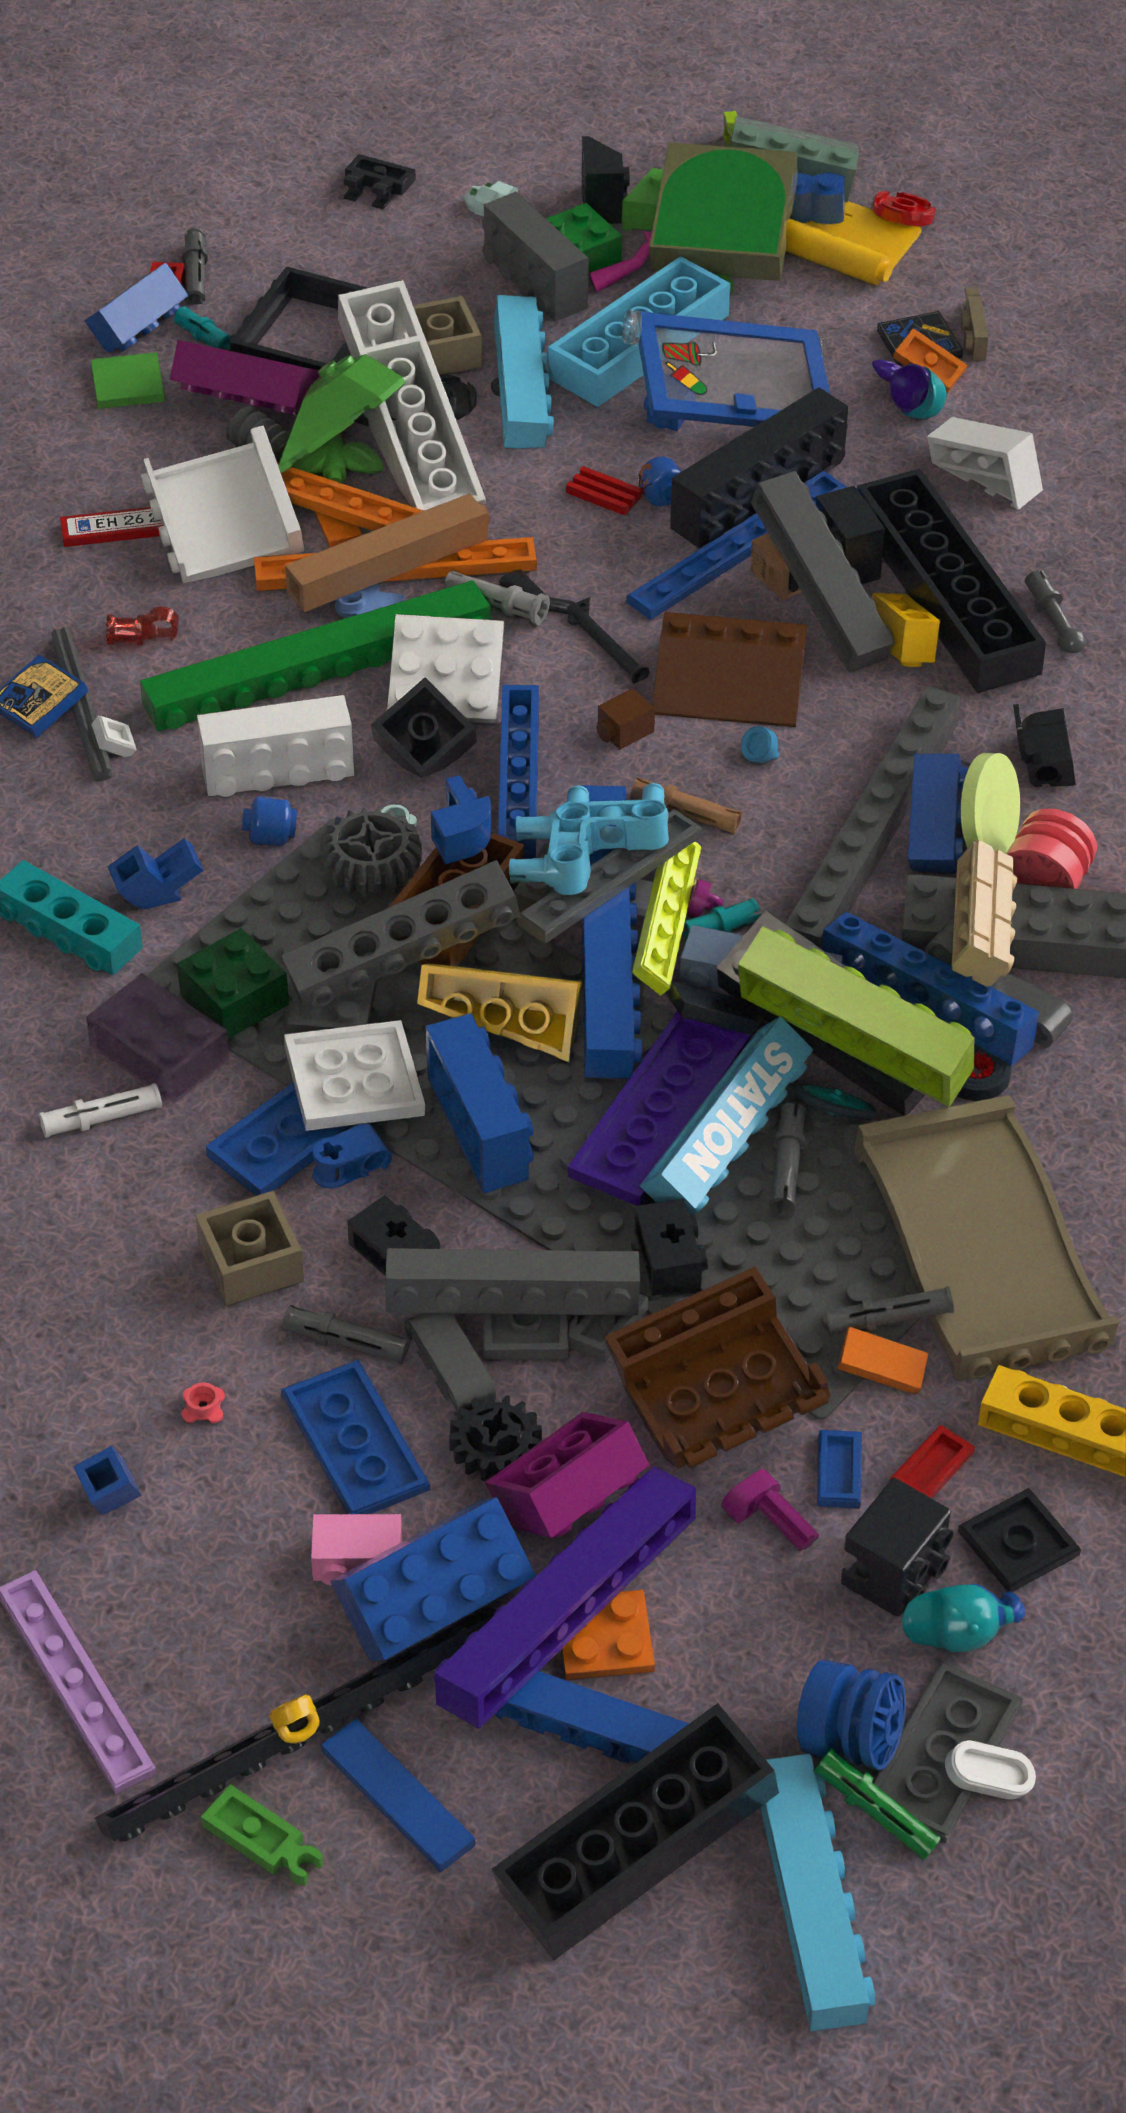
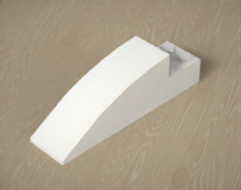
M404 281L338 295V321L352 358L367 354L402 376L406 381L382 404L373 410L369 409L363 413L368 418L369 427L398 488L410 506L425 511L469 493L479 504H486V498Z

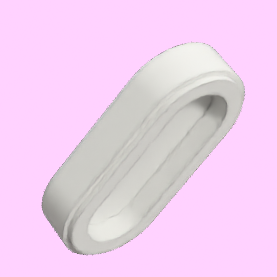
M963 1741L949 1751L945 1760V1769L948 1777L956 1786L965 1790L1011 1800L1022 1797L1035 1784L1036 1774L1032 1763L1025 1755L1017 1751L975 1741Z

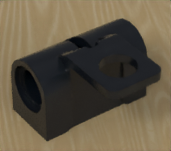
M1014 704L1013 709L1021 760L1027 764L1030 783L1034 787H1042V784H1049L1050 787L1076 785L1064 708L1030 714L1021 723L1019 704Z

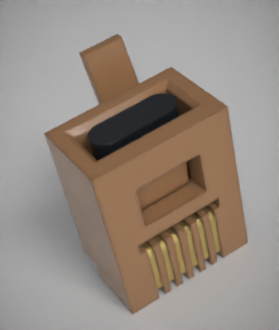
M766 533L753 539L751 546L752 566H750V571L782 601L802 592L770 535Z

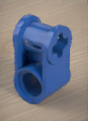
M358 1124L347 1131L332 1137L323 1138L313 1147V1158L317 1165L313 1169V1179L315 1183L323 1188H337L361 1177L370 1176L369 1172L380 1167L383 1170L388 1168L392 1161V1154L370 1124ZM338 1168V1178L336 1179V1169Z

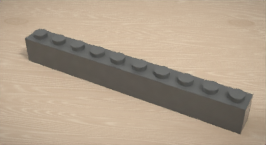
M926 686L787 920V926L820 949L822 946L823 930L843 913L850 912L911 807L914 754H941L958 726L961 696Z

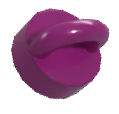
M702 879L695 880L686 915L696 918L702 915L704 909L712 910V908L717 906L723 907V900L719 896L710 893V882Z

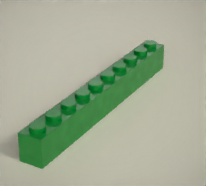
M474 580L140 680L142 705L157 732L168 728L177 729L184 725V723L197 720V715L224 712L233 708H246L256 701L269 697L279 698L292 690L302 687L311 688L319 682L335 677L343 678L364 668L382 666L387 661L392 660L396 614L491 620V606Z

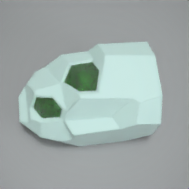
M498 181L495 184L487 183L483 186H472L463 198L469 210L477 215L484 216V204L518 192V188Z

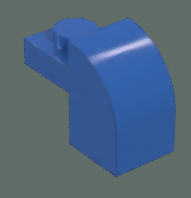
M461 775L446 778L447 807L431 812V838L445 864L478 854L487 846L491 838L490 798L485 796L477 799L474 789L467 788Z
M185 838L155 859L136 845L107 866L118 893L131 904L142 909H149L182 900L178 889L204 871L193 845Z

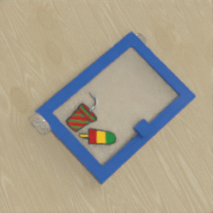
M628 310L625 314L622 328L623 342L630 345L638 343L651 417L755 427L818 387L830 394L823 361L827 351V340L824 337H818L817 330Z

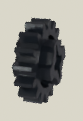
M488 1395L487 1403L482 1405L474 1398L471 1400V1410L459 1408L458 1420H451L449 1449L454 1451L455 1464L465 1462V1473L467 1475L472 1474L476 1470L481 1471L482 1481H486L490 1474L499 1473L542 1441V1426L537 1425L536 1412L526 1414V1403L523 1401L515 1406L510 1405V1396L508 1395L502 1399V1402H495L493 1395Z

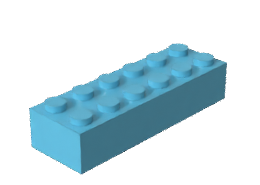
M678 257L548 346L549 379L599 407L644 375L638 345L641 334L636 311L723 320L729 315L730 283L684 257ZM656 330L661 362L667 359L662 351L663 343H688L700 335Z

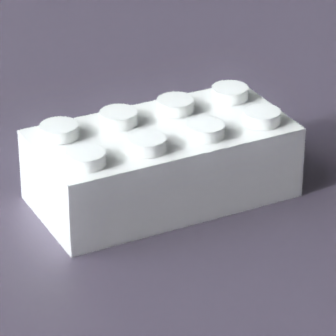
M344 695L197 715L201 764L208 796L220 795L227 797L236 792L250 790L267 791L272 787L285 785L303 786L308 782L328 779L339 781L345 777L354 776L352 725Z

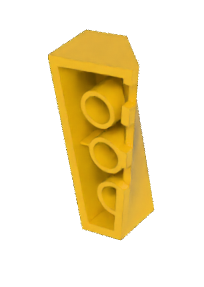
M427 963L421 965L417 1004L453 1018L471 1013L477 1026L484 1027L486 1031L504 1036L530 1048L570 1062L579 1018L583 982Z

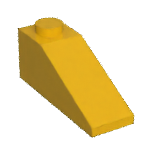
M872 593L877 613L884 625L888 626L893 634L895 644L890 653L901 662V665L907 667H921L922 662L935 663L940 620L907 594Z

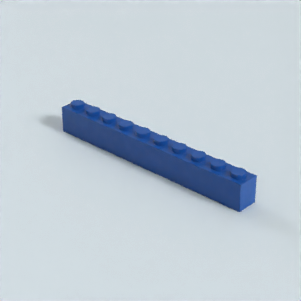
M581 785L587 788L589 792V802L626 800V786ZM615 848L593 851L592 854H589L590 865ZM636 882L581 919L584 1077L630 1079L633 1074L634 1062L641 1063L642 1039H634V1034L640 1035L641 1012L633 1011V1007H639L640 984L632 983V980H638V978L632 974L636 956L631 954L637 953L638 930H631V926H636L637 903H630V900H635Z

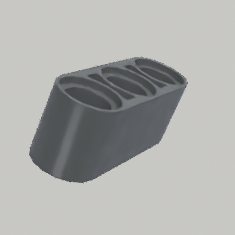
M422 1313L405 1320L407 1336L410 1340L414 1339L420 1351H417L427 1370H433L438 1379L435 1382L445 1400H451L457 1410L453 1412L455 1416L458 1415L459 1408L471 1410V1400L474 1398L481 1405L487 1403L488 1395L492 1394L496 1400L494 1384L487 1369L452 1313Z

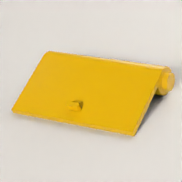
M848 201L845 202L844 221L841 223L820 224L813 221L801 223L789 218L786 226L787 245L785 252L877 286L881 281H888L893 268L920 236L922 228L888 221L875 214L872 209Z

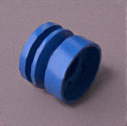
M830 1660L818 1661L807 1677L799 1702L797 1739L801 1751L814 1757L823 1758L832 1748L841 1758L844 1755L845 1760L851 1765L858 1766L864 1764L867 1768L875 1770L886 1768L894 1757L904 1727L906 1690L903 1679L898 1674L889 1672L880 1674L874 1669H866L859 1674L858 1670L850 1664Z

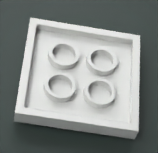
M396 614L387 710L426 677L471 723L496 724L504 621Z
M401 1020L284 1035V1047L306 1131L425 1116V1102Z

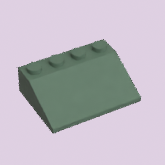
M736 116L729 147L797 152V168L799 173L811 176L824 173L844 176L845 202H848L859 157L858 144Z

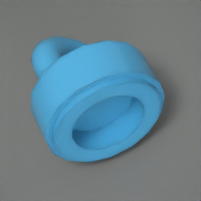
M754 726L745 732L741 741V752L747 760L764 764L779 758L777 750L778 738L775 732L763 726Z

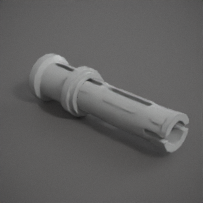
M453 570L445 578L444 589L474 580L489 605L500 608L506 616L513 617L518 615L530 619L532 624L538 626L547 617L550 606L548 595L542 593L538 596L524 592L522 587L516 585L508 588L501 587Z

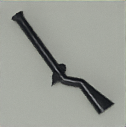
M520 569L503 575L499 582L501 586L506 588L516 585L522 587L524 592L533 595L545 594ZM549 597V611L568 614V623L579 625L631 676L633 684L649 676V669L640 666L589 616L590 597L577 603Z

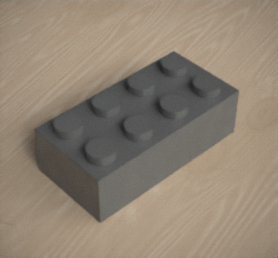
M518 192L484 204V219L482 220L484 246L482 252L485 260L489 264L494 263L500 269L505 280H512L518 286L522 296L536 297L538 310L550 316L555 322L588 309V257Z

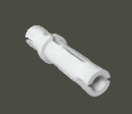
M153 1083L149 1086L116 1093L84 1103L82 1099L75 1100L72 1106L39 1113V1120L45 1138H48L52 1135L79 1128L81 1132L90 1129V1125L123 1118L155 1108L159 1109L162 1108V1101L156 1083Z

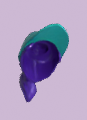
M874 360L872 362L876 373L883 380L890 382L891 398L904 415L914 419H929L937 415L944 407L947 396L946 388L941 379L928 367H921L917 364H909L902 367L885 360Z

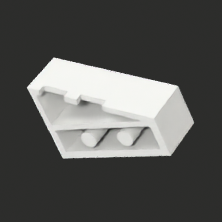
M951 417L927 436L933 464L966 482L973 479L987 487L984 492L992 496L997 493L1013 501L1010 506L1017 510L1043 490L1032 433Z

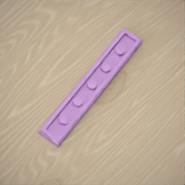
M34 1570L0 1586V1601L115 1795L156 1775L154 1764L37 1571Z

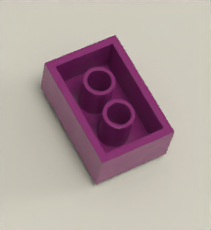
M581 1412L487 1480L485 1484L492 1498H498L512 1528L548 1538H555L567 1533L572 1528V1523L585 1513H591L602 1507L605 1503L604 1499L617 1489H623L633 1484L637 1480V1475L650 1465L628 1421Z

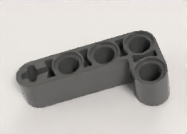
M954 920L947 922L925 949L926 954L952 966ZM1009 973L1005 977L1000 976L991 986L1039 1011L1034 1042L1045 1048L1050 1047L1073 1019L1072 1011L1064 1001Z

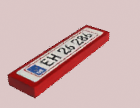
M151 507L60 517L64 547L159 537L158 527L163 526L162 520L155 521Z

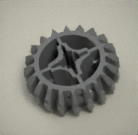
M379 806L375 811H366L363 807L361 812L356 814L348 810L346 818L336 817L333 825L326 826L325 835L322 836L320 841V863L327 879H333L336 888L345 886L348 894L359 890L363 897L367 892H375L379 897L382 890L394 893L396 885L403 887L407 885L409 878H412L417 872V868L420 867V862L422 861V842L415 829V824H409L406 816L396 817L394 810L382 813Z

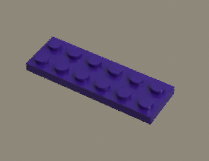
M677 1011L568 1165V1177L633 1205H642L648 1194L640 1187L641 1183L749 1043L750 1035L682 1018Z

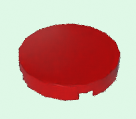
M882 191L873 198L871 207L873 212L888 221L909 226H927L934 221L935 207H931V203L928 200L917 195L897 192L896 197L889 196L890 192Z

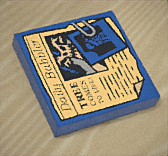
M37 655L0 688V714L37 738L89 691L83 681L43 656Z

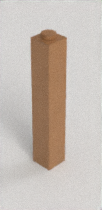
M469 493L285 565L287 593L302 611L306 612L488 540V524L490 523L489 512L483 504H479Z

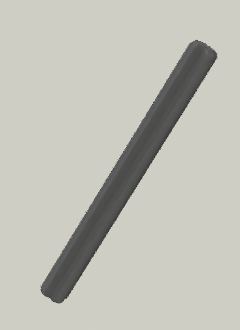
M66 627L60 630L54 629L51 633L52 642L60 668L86 684L70 630ZM87 692L72 706L92 777L95 781H102L112 777V767L107 751L99 749L92 728L96 714L90 694Z

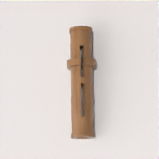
M637 777L633 784L630 798L632 800H642L644 786L653 782ZM661 785L664 788V804L668 813L675 809L689 819L735 834L737 830L735 828H738L742 821V811L727 808L678 791V787L673 785L668 787Z

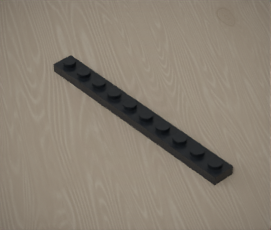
M487 1607L313 1700L320 1720L316 1732H331L341 1727L345 1723L344 1717L357 1710L359 1712H367L380 1706L384 1702L383 1696L396 1689L398 1691H406L419 1685L423 1681L422 1675L435 1668L437 1669L444 1659L453 1656L464 1645L470 1634L478 1632L492 1619L496 1609ZM304 1716L288 1724L287 1727L290 1732H297L306 1727L308 1720ZM270 1723L95 1817V1820L104 1836L113 1841L118 1839L120 1842L131 1840L145 1831V1824L158 1817L161 1820H165L180 1814L186 1809L184 1803L199 1795L201 1798H206L219 1793L226 1787L225 1781L238 1774L248 1776L256 1773L266 1766V1759L279 1752L285 1755L297 1751L306 1744V1741L296 1744L286 1743L280 1738L273 1724Z

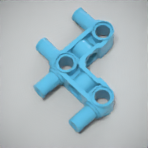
M656 783L647 784L643 788L642 800L589 802L587 788L577 785L568 790L566 803L560 805L554 812H551L550 816H517V841L550 839L548 855H544V858L510 859V882H545V885L553 887L559 894L574 895L582 892L587 887L591 873L589 854H592L593 851L613 848L655 850L664 847L669 841V813L664 804V788Z

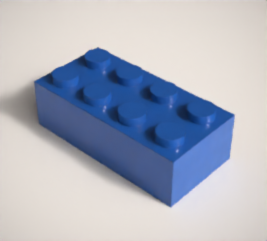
M471 1013L427 1025V1079L482 1192L487 1193L529 1180V1163L533 1162V1152L529 1143V1136H533L532 1122L528 1113H521L518 1107L519 1100L514 1085L512 1083L507 1084L504 1079V1069L498 1055L492 1056L489 1037L485 1028H478Z
M493 1497L477 1501L330 1582L366 1655L371 1661H381L392 1657L519 1587L529 1579L535 1578L536 1575L498 1498Z

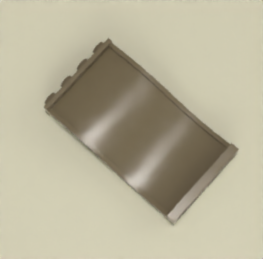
M1010 1095L858 1125L854 1152L859 1163H866L886 1202L918 1292L942 1289L947 1286L950 1288L954 1313L929 1316V1319L954 1365L953 1375L956 1381L968 1378H984L991 1373H995L998 1365L1012 1370H1022L1029 1365L1049 1360L1051 1362H1059L1070 1355L1085 1351L1092 1354L1100 1353L1110 1345H1113L1119 1325L1116 1316L1109 1317L1085 1274L1041 1161L1014 1115L1015 1105Z

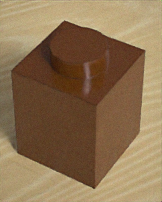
M633 688L598 706L597 732L604 742L610 741L619 750L654 732L655 707Z

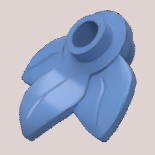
M379 583L337 599L335 601V611L339 616L349 618L405 600V595L379 591Z

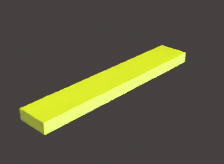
M693 842L656 868L632 974L660 996L670 989L701 851V846L696 842Z

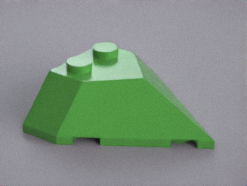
M367 354L355 358L348 355L337 363L333 360L323 366L318 371L320 377L310 385L302 402L278 465L281 474L292 467L296 460L307 453H312L352 425L354 420L364 411L373 410L406 383L403 377Z

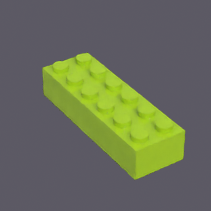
M762 926L738 963L742 998L778 1017L781 1016L789 1023L947 1107L951 1106L974 1069L975 1037L971 1036L970 1031L963 1025L956 1022H950L949 1024L937 1018L935 1013L925 1005L919 1003L912 1005L901 999L900 995L886 985H879L878 987L865 980V977L856 969L849 966L842 968L832 963L826 954L818 949L810 948L808 950L796 944L795 940L784 931L775 930L773 932Z

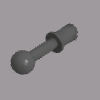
M1035 570L1029 573L1025 578V584L1036 600L1035 607L1037 611L1046 610L1060 635L1058 638L1059 647L1069 653H1077L1084 650L1086 647V637L1080 630L1071 627L1059 605L1063 600L1061 593L1055 591L1044 570L1040 572Z

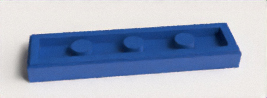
M357 1719L321 1744L322 1753L440 1873L476 1846V1838Z

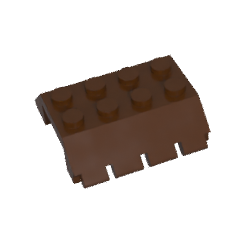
M756 1266L605 1336L606 1344L629 1399L665 1460L678 1469L683 1466L692 1468L717 1456L716 1451L719 1449L726 1452L755 1438V1432L757 1431L766 1433L793 1420V1414L795 1413L804 1415L829 1403L828 1398L832 1396L828 1387V1380L817 1363L814 1362L807 1365L777 1317L776 1298Z

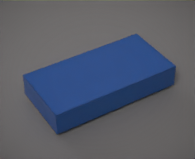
M819 1430L817 1506L860 1508L862 1432Z

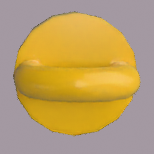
M307 1694L298 1696L274 1708L268 1715L280 1738L286 1743L293 1744L303 1742L314 1735L320 1721L310 1695ZM306 1716L308 1720L306 1727L297 1732L289 1731L288 1724Z

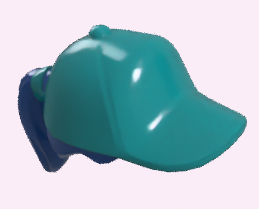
M978 1584L955 1585L926 1592L913 1598L904 1610L902 1628L907 1638L916 1644L934 1646L952 1653L969 1652L980 1649L989 1643L1002 1626L1013 1622H1021L1025 1617V1607L1020 1601L1019 1596L1011 1591L1002 1592L999 1599L991 1591Z

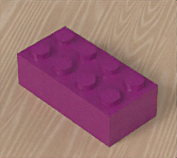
M177 340L170 380L181 382L180 389L207 394L269 409L274 407L275 411L298 415L310 385L320 375L318 370Z

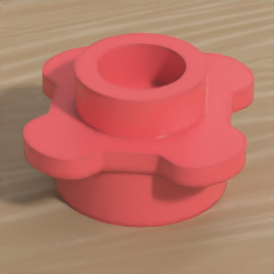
M203 1382L194 1384L183 1392L186 1406L181 1411V1417L186 1423L207 1420L215 1424L223 1419L224 1414L220 1408L221 1402L225 1399V1392L221 1388ZM201 1403L207 1404V1406L200 1407L199 1405Z

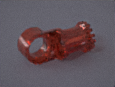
M163 606L151 609L148 614H138L136 618L115 617L113 614H108L106 627L110 628L106 629V632H109L106 634L107 645H114L115 642L144 645L145 639L154 638L155 641L156 637H170V641H173L177 637L178 614L174 610ZM158 620H164L172 626L162 629L156 627L153 623Z

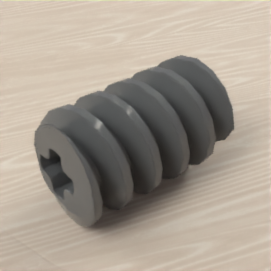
M247 405L242 407L227 426V440L231 441L236 447L253 443L250 429L264 425L276 462L280 463L291 432L285 430L282 425L276 424L272 418H268L265 413L258 411L255 406Z

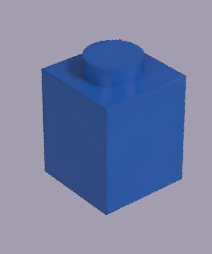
M113 1446L73 1466L91 1504L101 1515L118 1509L142 1496L124 1459Z

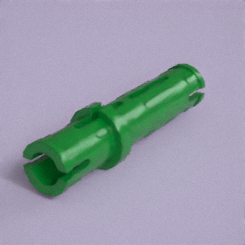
M832 1748L813 1770L814 1773L819 1774L845 1796V1803L850 1807L854 1804L857 1805L886 1831L915 1852L921 1860L926 1859L940 1841L941 1837L938 1834L936 1835L903 1806L872 1783L874 1777L867 1772L861 1774L836 1754ZM842 1776L846 1777V1778H847L850 1782H852L855 1786L851 1785V1784H850L848 1781H846ZM861 1791L868 1795L874 1801H871L869 1798H867L864 1794L861 1793ZM881 1807L884 1808L887 1812H889L892 1816H894L898 1821H900L912 1832H909L906 1828L899 1824L895 1819H893L890 1815L883 1811Z

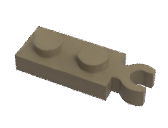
M965 287L966 301H963L964 310H961L960 316L961 330H967L964 333L965 351H971L973 361H986L988 332L982 299L979 296V288Z

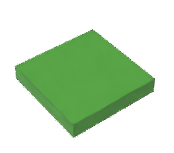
M157 352L91 359L98 409L165 402Z

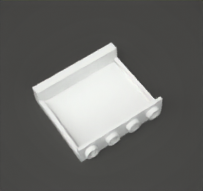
M264 425L250 429L253 443L153 471L149 458L143 459L146 473L141 474L146 495L153 493L154 499L149 501L155 521L162 520L163 526L158 527L164 547H171L172 552L167 553L169 564L173 574L180 573L183 583L216 577L254 566V557L292 555L305 551L301 529Z

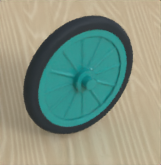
M799 1084L795 1088V1094L799 1099L827 1111L831 1115L837 1114L854 1119L870 1120L877 1113L875 1107L870 1103L845 1093L839 1088L832 1089L814 1084Z

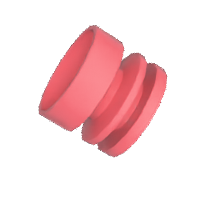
M1040 809L1032 812L1027 817L1006 854L1013 857V875L1017 876V884L1078 889L1082 883V878L1088 872L1090 865L1096 857L1098 845L1089 827L1073 814L1059 809Z

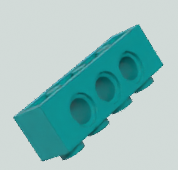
M22 860L0 879V916L4 920L19 922L33 936L37 938L43 936L54 942L61 952L65 954L72 952L83 958L86 964L95 971L102 969L114 975L143 949L140 924L25 860Z

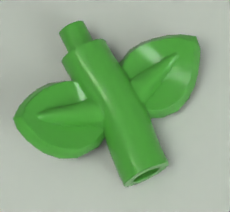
M342 432L312 453H307L292 464V467L312 474L322 472L324 478L339 483L346 479V468L365 474L380 473L384 470L381 459L372 448L359 442H351L345 445Z

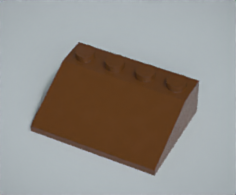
M664 612L652 706L655 707V715L796 727L806 653L807 625Z

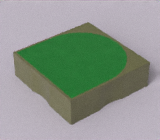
M668 142L649 245L652 271H659L682 256L711 273L725 274L735 278L781 281L787 245L786 226L792 214L798 179L797 152Z

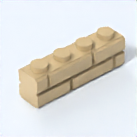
M978 840L974 841L957 860L952 970L965 977L972 976V980L988 987L992 986L1000 976L1005 977L1010 972L1014 963V956L1010 954V945L1015 936V929L1011 927V918L1016 909V903L1012 901V892L1017 883V876L1013 875L1012 856L1000 850L993 851L992 846Z

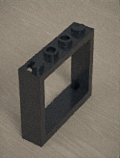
M286 266L279 277L272 281L267 293L259 298L251 314L244 318L242 326L236 334L231 335L230 347L227 350L319 371L327 363L258 345V343L292 298L338 310V295L367 289V287ZM346 341L332 361L334 360L337 363L344 357L351 355Z

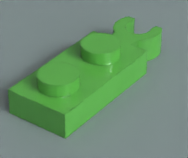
M231 1784L201 1816L202 1827L273 1875L284 1866L289 1870L291 1880L297 1885L306 1886L308 1883V1873L299 1868L301 1864L312 1863L319 1869L323 1866V1855L317 1848L309 1845L300 1846L303 1843V1833Z

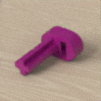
M760 1469L742 1480L724 1497L721 1508L736 1523L740 1524L760 1510L799 1551L807 1549L819 1538L816 1530L779 1494L781 1485L765 1469Z

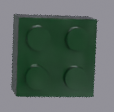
M242 928L177 963L180 995L224 1040L289 1005L287 973Z

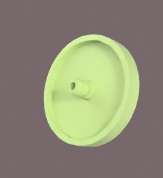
M982 753L971 763L963 785L961 797L963 836L967 849L974 841L980 840L992 846L993 851L1000 850L1007 853L1009 847L1015 841L1019 825L1020 791L1015 769L1006 755L1001 753Z

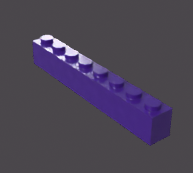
M655 1466L641 1478H637L615 1503H610L605 1507L601 1516L588 1528H583L577 1534L575 1540L561 1554H555L542 1572L534 1579H529L523 1585L520 1592L507 1605L500 1606L488 1623L478 1632L470 1634L464 1645L453 1656L444 1659L438 1665L434 1673L436 1705L480 1729L696 1519V1487Z

